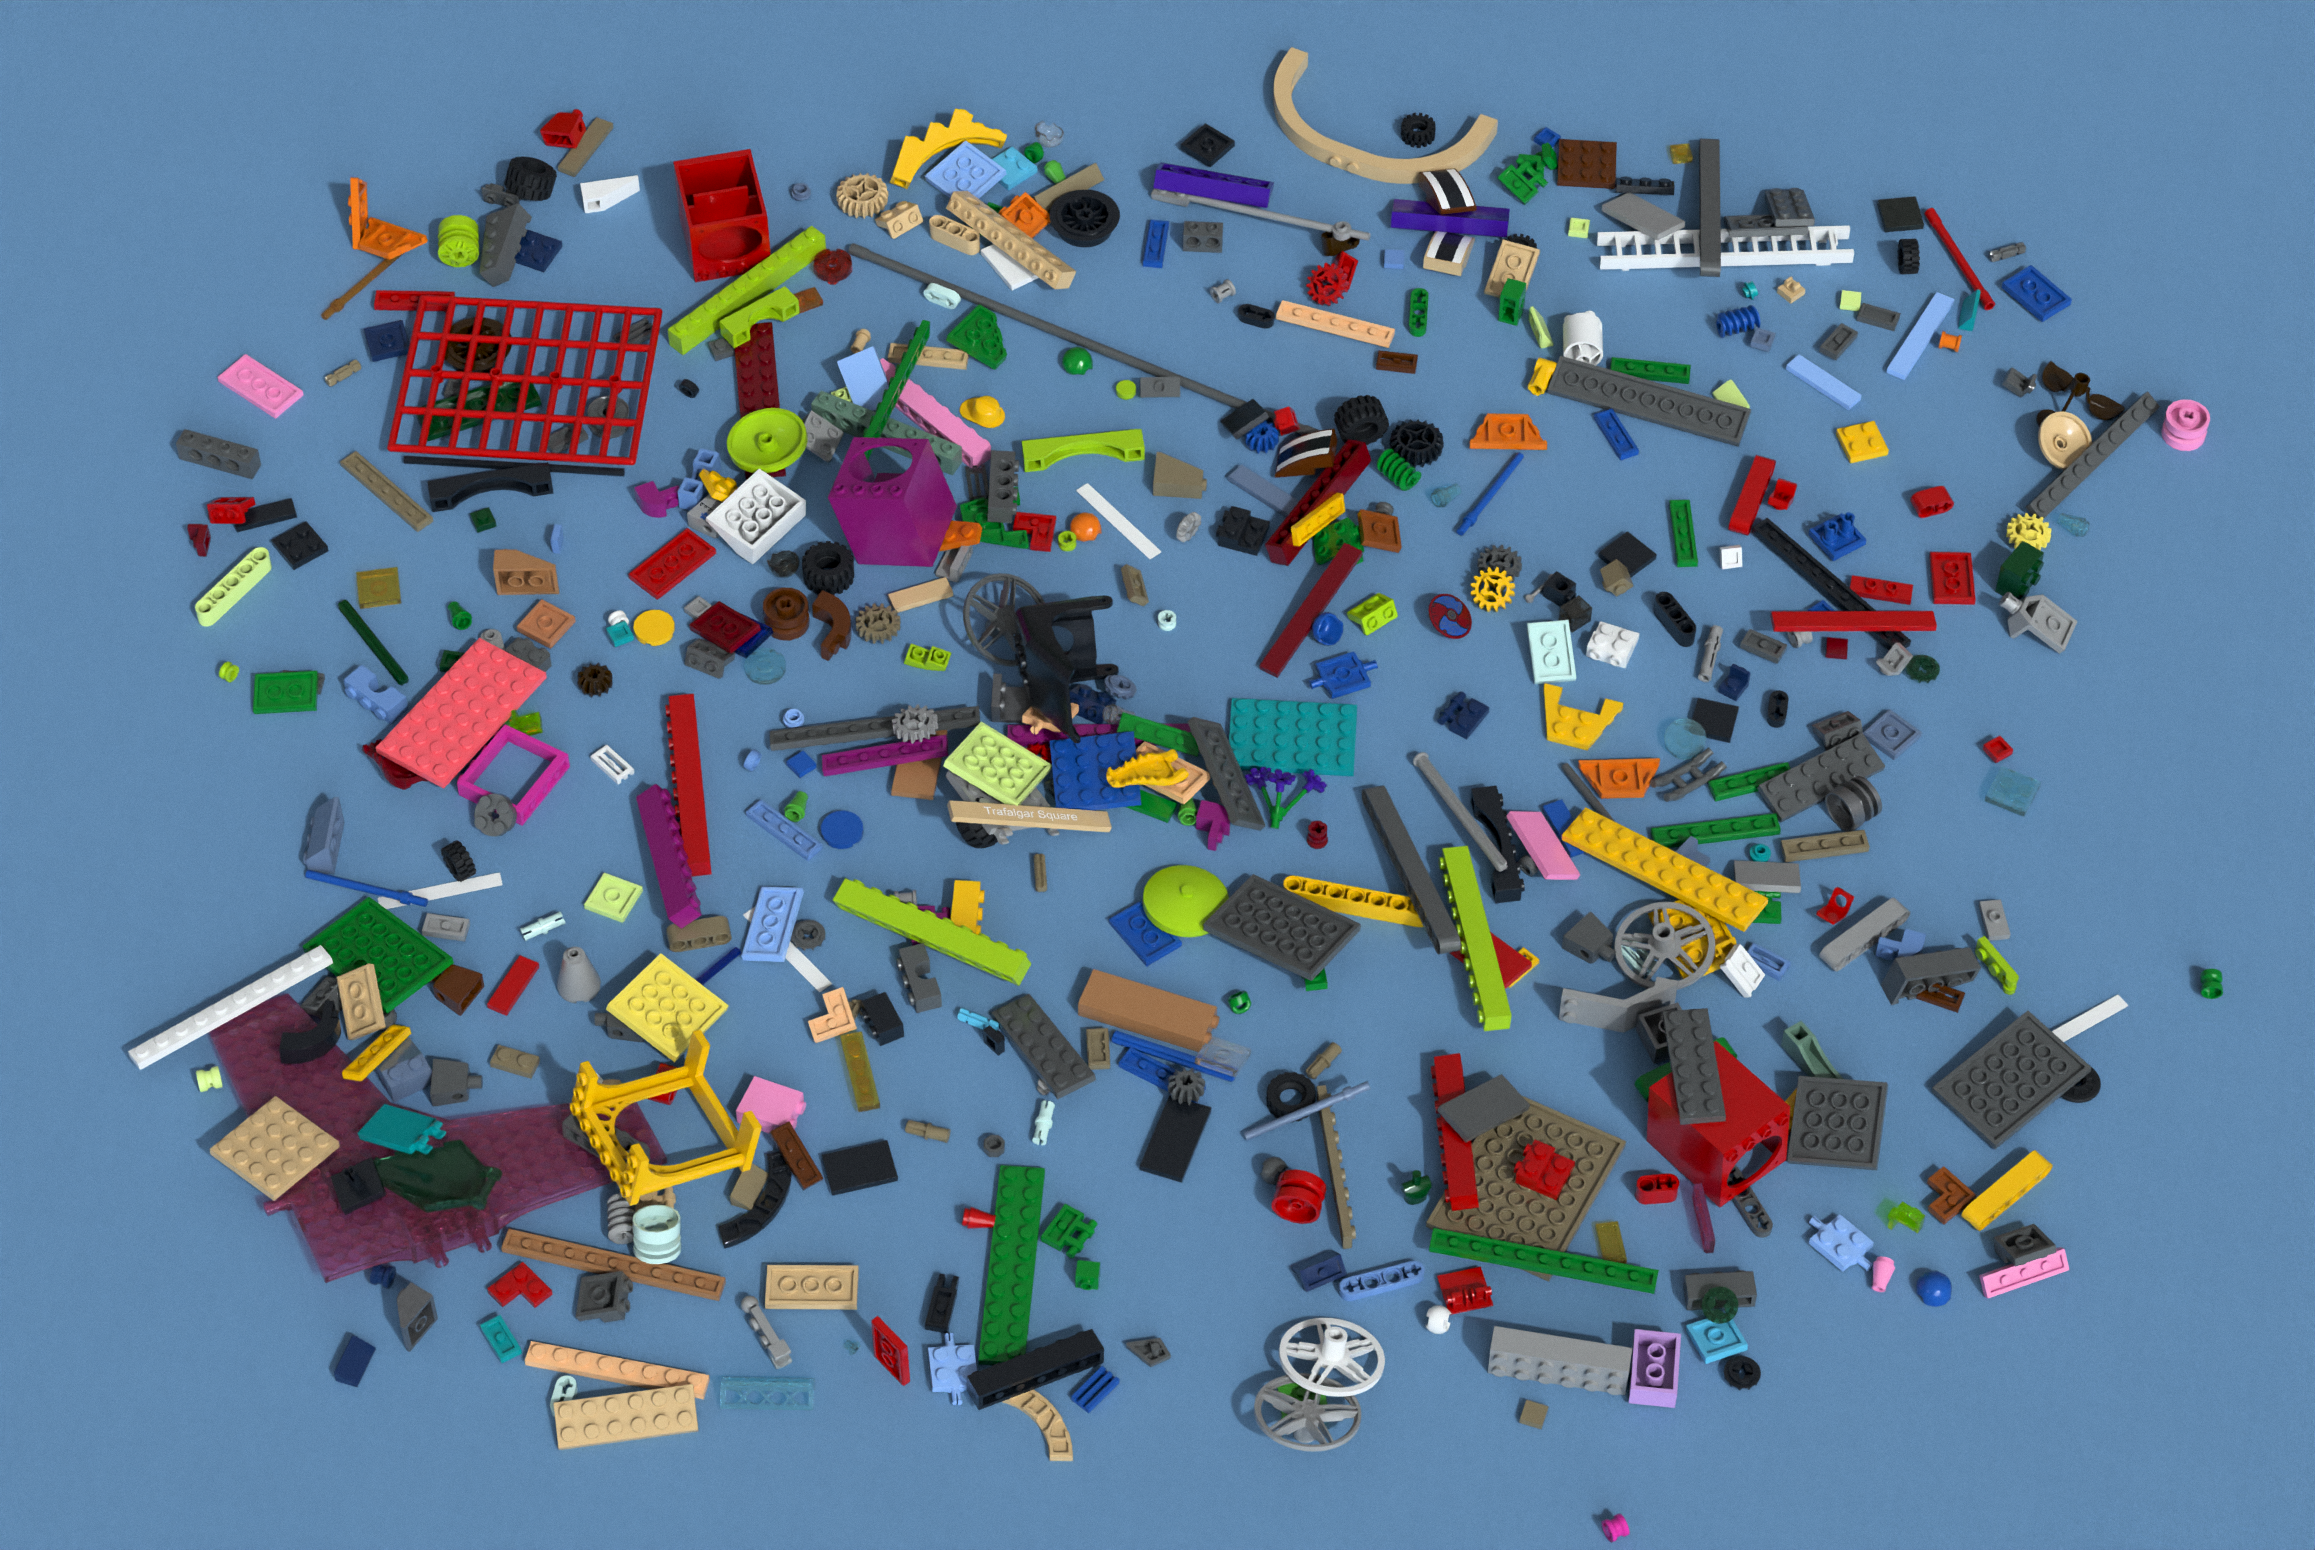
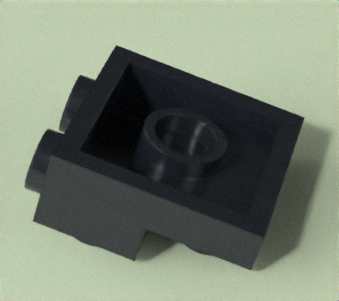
M1231 506L1229 511L1225 510L1223 526L1219 525L1216 531V537H1219L1218 546L1257 556L1269 530L1270 521L1252 517L1251 511Z

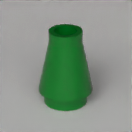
M451 602L448 605V610L453 626L459 630H465L470 627L472 623L471 614L458 602Z

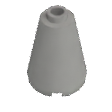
M570 947L563 954L557 980V989L559 995L568 1002L577 1003L576 1001L583 1000L588 1002L596 997L600 991V976L582 948Z

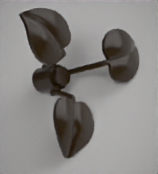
M2052 361L2045 367L2042 374V382L2047 389L2053 392L2071 390V394L2062 412L2066 411L2074 396L2080 397L2085 393L2086 403L2090 404V413L2099 419H2112L2125 410V407L2104 395L2092 394L2090 396L2091 388L2088 387L2090 377L2087 374L2077 373L2073 378L2072 375L2055 365ZM2046 409L2038 413L2036 421L2039 428L2043 420L2055 413V411Z

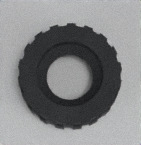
M1297 1072L1279 1074L1271 1080L1267 1087V1107H1269V1112L1275 1118L1282 1117L1315 1103V1086L1303 1074H1297ZM1287 1089H1295L1301 1093L1302 1100L1297 1105H1286L1280 1099L1281 1093ZM1305 1116V1117H1303V1118H1300V1119H1298V1120H1296V1121H1298V1122H1299V1121H1302V1119H1304V1118L1306 1119L1308 1116Z

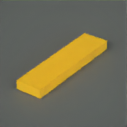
M1343 493L1334 494L1291 527L1294 546H1301L1345 512Z
M394 1024L389 1026L342 1071L343 1079L363 1081L411 1035L410 1027Z

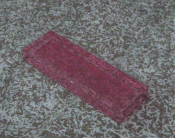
M1702 1183L1694 1184L1692 1200L1704 1252L1713 1253L1716 1240Z

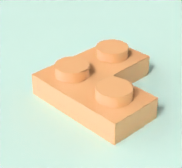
M843 987L822 994L829 1014L808 1021L815 1043L857 1029Z

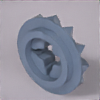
M1109 675L1103 684L1105 690L1111 692V696H1117L1118 699L1120 697L1124 700L1133 698L1137 691L1135 684L1121 675Z

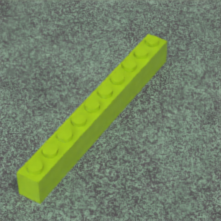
M813 226L807 228L668 329L669 345L681 355L686 354L719 330L720 320L763 298L826 252L825 235Z
M1468 846L1442 848V856L1438 858L1439 869L1444 872L1442 880L1444 887L1448 888L1447 901L1452 904L1451 917L1452 920H1456L1455 928L1461 939L1460 953L1465 955L1464 968L1465 971H1469L1468 984L1469 988H1473L1474 991L1472 994L1473 1004L1478 1006V1023H1482L1484 1031L1510 1029L1512 1014Z
M845 878L833 898L834 903L841 910L920 944L924 943L929 948L1017 986L1021 984L1031 966V962L1026 957L1027 954L1017 948L1014 951L1001 941L993 942L983 933L978 935L972 933L973 931L964 925L958 927L948 918H937L929 910L923 912L910 902L902 903L896 896L891 894L886 896L875 887L869 889L859 880L854 879L851 881Z

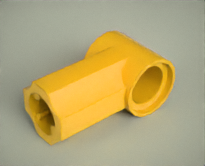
M1541 357L1538 358L1534 374L1528 384V390L1532 394L1539 396L1545 393L1557 362Z

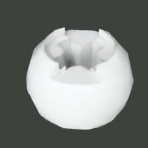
M1442 1305L1432 1306L1428 1309L1426 1317H1429L1428 1324L1425 1325L1426 1328L1434 1334L1447 1332L1450 1327L1448 1318L1451 1312Z

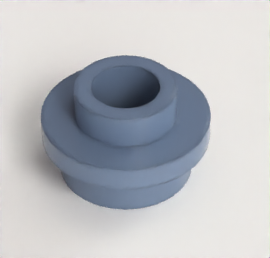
M797 183L791 191L792 197L798 201L806 200L810 197L811 190L807 184Z

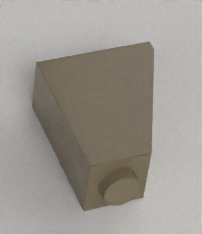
M1157 452L1153 496L1202 499V491L1207 489V479H1203V470L1162 452Z

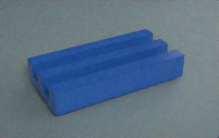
M1101 1366L1071 1396V1400L1087 1413H1090L1120 1383V1379L1114 1378L1110 1371L1107 1372L1106 1368ZM1107 1381H1110V1383L1091 1402H1089L1087 1405L1085 1404L1093 1395H1095L1099 1391V1389Z

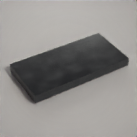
M1169 1095L1140 1164V1170L1182 1183L1210 1117L1212 1107L1191 1102L1188 1105L1185 1101L1179 1104L1178 1099L1172 1100L1171 1095Z

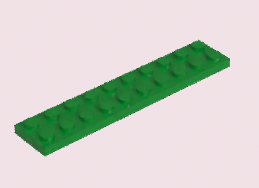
M1000 1165L995 1209L996 1218L993 1226L978 1358L979 1365L993 1366L996 1363L1013 1359L1015 1356L1026 1354L1045 1168Z

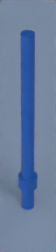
M1518 452L1475 508L1466 514L1463 518V523L1457 529L1459 535L1463 536L1468 528L1476 523L1479 514L1524 458L1522 453Z
M307 870L306 878L398 900L401 904H415L426 907L428 904V899L414 896L411 892H398L312 870Z

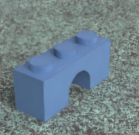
M700 448L693 461L692 478L685 477L678 490L679 508L691 510L708 495L709 492L702 482L699 473L702 469L710 472L712 470L717 473L720 472L721 464L718 452Z
M363 665L359 666L344 679L345 693L348 697L356 699L366 710L370 709L380 720H385L390 725L408 710L406 696L392 686L383 692H375L379 689L377 676Z

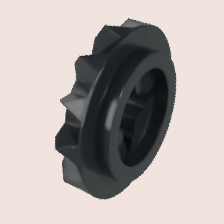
M1746 1356L1731 1358L1725 1364L1723 1371L1724 1378L1729 1382L1730 1387L1735 1386L1739 1391L1742 1388L1749 1390L1752 1386H1757L1761 1377L1759 1365L1753 1359ZM1744 1367L1745 1376L1740 1379L1738 1373Z

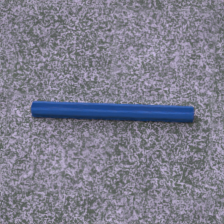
M1115 1031L1112 1035V1043L1127 1048L1132 1047L1139 1052L1190 1069L1193 1068L1196 1071L1229 1082H1233L1236 1078L1237 1071L1235 1069L1120 1031Z

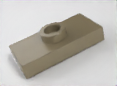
M1108 1028L1086 1029L1089 1068L1091 1070L1110 1069Z

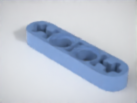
M1410 1261L1348 1277L1340 1282L1339 1295L1346 1301H1354L1415 1285L1423 1281L1425 1268L1418 1261ZM1411 1270H1415V1272H1418V1275H1414V1273H1412ZM1390 1274H1395L1399 1277V1280L1390 1282L1386 1277ZM1374 1280L1377 1282V1286L1370 1288L1365 1285V1282ZM1346 1287H1350V1289H1353V1292H1349V1290L1346 1289Z

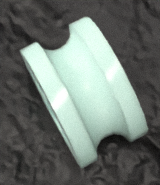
M1170 610L1160 612L1158 615L1159 628L1164 631L1173 630L1176 627V614Z

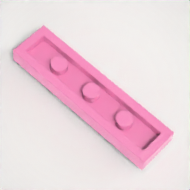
M2059 1247L2056 1248V1253L2045 1258H2039L2016 1267L2010 1264L1981 1274L1979 1277L1984 1297L1991 1298L2068 1271L2069 1266L2065 1249Z

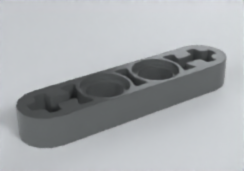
M1736 1165L1730 1172V1174L1733 1173L1734 1183H1732V1178L1729 1175L1727 1185H1735L1746 1180ZM1749 1186L1745 1189L1746 1194L1744 1196L1736 1195L1732 1201L1753 1234L1764 1238L1771 1234L1773 1223ZM1754 1206L1757 1212L1748 1213L1745 1207ZM1759 1222L1762 1226L1766 1225L1765 1230L1762 1227L1758 1228Z

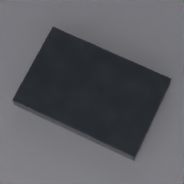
M887 1140L822 1155L832 1196L898 1181Z

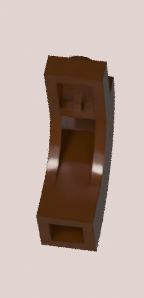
M822 590L812 604L813 618L821 620L832 627V630L821 644V657L829 661L833 655L838 653L840 647L848 648L852 635L851 619L846 605L836 596Z

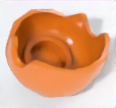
M1080 513L1070 523V531L1076 535L1077 541H1094L1097 535L1102 533L1100 521L1092 513Z

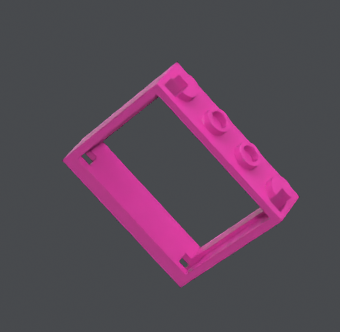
M505 724L500 731L498 730L494 734L491 742L483 747L477 759L470 763L467 771L459 776L457 787L459 796L476 804L482 796L492 794L473 784L507 742L550 761L551 764L517 805L512 803L517 812L516 823L523 826L570 768L569 757L567 753Z

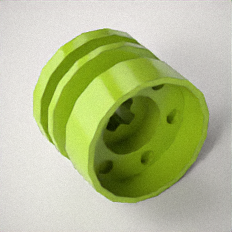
M452 215L444 218L438 226V256L440 260L453 267H466L473 264L479 256L478 224L470 217L463 215Z

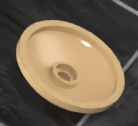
M2060 411L2047 416L2041 423L2038 432V441L2043 455L2052 465L2062 470L2092 443L2090 432L2083 421L2068 412Z

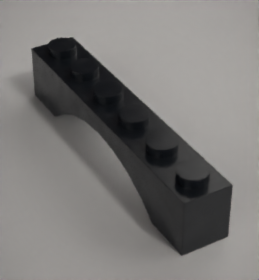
M548 462L427 481L432 512L454 509L466 499L488 491L511 490L526 493L533 497L554 494Z
M1497 785L1472 788L1470 802L1474 818L1491 832L1497 842L1501 855L1508 865L1507 869L1502 872L1495 869L1492 873L1491 888L1495 904L1520 901L1521 892L1525 891L1524 880L1519 878L1520 864L1519 861L1515 862L1516 848L1510 842L1512 840L1511 828L1506 826L1508 819L1506 817V810H1502V793H1498Z

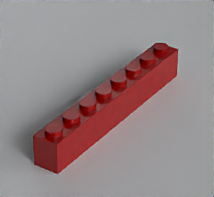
M1460 1053L1434 1057L1435 1066H1431L1432 1079L1437 1081V1083H1433L1434 1097L1438 1096L1439 1099L1435 1101L1436 1114H1440L1437 1111L1440 1105L1466 1093ZM1440 1114L1441 1118L1436 1119L1438 1132L1442 1131L1443 1134L1438 1137L1440 1149H1444L1445 1152L1440 1155L1442 1167H1446L1447 1170L1442 1171L1444 1185L1448 1184L1449 1189H1444L1446 1203L1451 1202L1452 1211L1479 1208L1471 1140L1465 1142Z

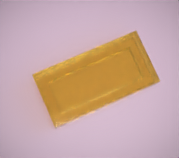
M1618 1221L1596 1224L1595 1230L1602 1260L1626 1264L1627 1257Z

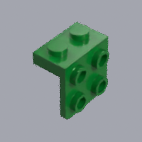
M1349 517L1324 527L1313 536L1315 559L1319 565L1333 560L1344 543L1361 550L1362 553L1364 552V547L1361 545L1359 526H1356ZM1362 555V557L1359 559V561L1357 562V564H1359V563H1361V562L1364 561V560H1363V555Z

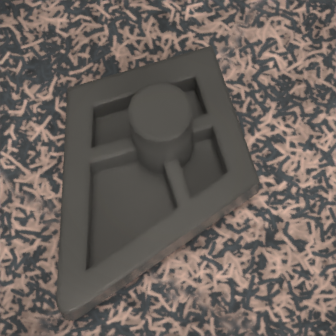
M1161 1338L1126 1343V1347L1149 1367H1153L1171 1358Z

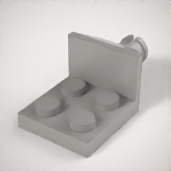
M2007 592L2001 598L1999 605L2010 613L2008 626L2011 638L2014 639L2026 630H2029L2059 654L2065 651L2077 620L2043 594L2028 596L2018 600L2012 593Z

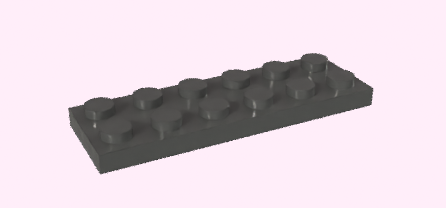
M1192 717L1187 721L1191 729L1190 732L1195 738L1198 750L1206 763L1205 766L1211 774L1213 785L1218 790L1221 803L1225 806L1228 813L1229 821L1233 825L1261 831L1266 826L1221 724Z
M1861 733L1760 784L1757 789L1772 812L1777 814V818L1781 823L1824 801L1829 792L1843 786L1845 782L1850 781L1853 777L1862 776L1867 779L1883 771L1886 766L1864 734Z
M1030 994L991 1012L993 1020L999 1023L1001 1030L1057 1100L1096 1081L1094 1072Z
M1708 1008L1663 1011V1023L1680 1125L1726 1121Z

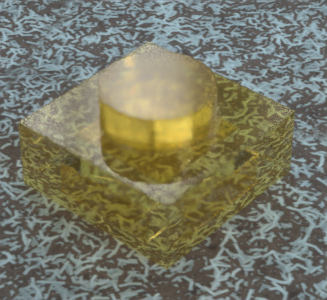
M1689 143L1670 145L1673 164L1692 162L1693 156Z

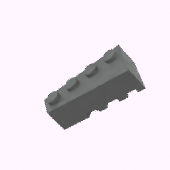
M519 203L486 216L479 273L492 287L510 280L516 263L514 257L521 249L520 240L522 237H525L527 232L525 226L527 223H530L532 218Z
M1970 947L1936 951L1928 954L1919 953L1907 957L1900 956L1893 961L1881 983V987L1890 1004L1895 1005L1899 1003L1898 999L1905 997L1908 1000L1915 999L1917 997L1916 994L1926 989L1929 993L1937 992L1939 988L1932 987L1936 983L1940 984L1941 987L1946 985L1952 988L1972 982L1980 971L1981 966Z

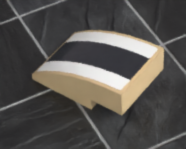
M1436 231L1426 250L1423 268L1461 276L1463 269L1466 268L1475 238Z

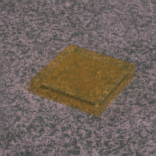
M397 567L356 572L360 609L402 604Z

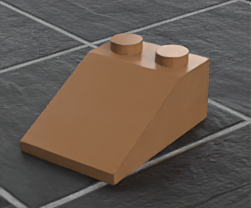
M515 549L495 550L493 571L497 595L559 594L555 564Z

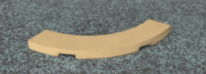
M1033 1389L1002 1401L1021 1410L1037 1424L1046 1439L1050 1461H1073L1072 1442L1069 1431L1059 1412L1045 1397Z

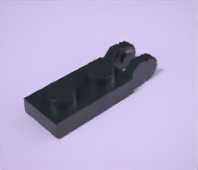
M945 1274L939 1275L927 1314L925 1330L948 1333L957 1298L958 1276L953 1277L951 1288L949 1289L944 1288L946 1282Z

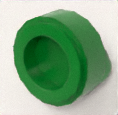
M1038 142L1028 145L1024 150L1025 157L1035 164L1041 161L1044 156L1043 148Z
M1245 990L1239 991L1227 999L1230 1008L1235 1014H1242L1249 1010L1251 1006L1249 995ZM1246 1003L1244 1007L1240 1009L1237 1008V1006Z

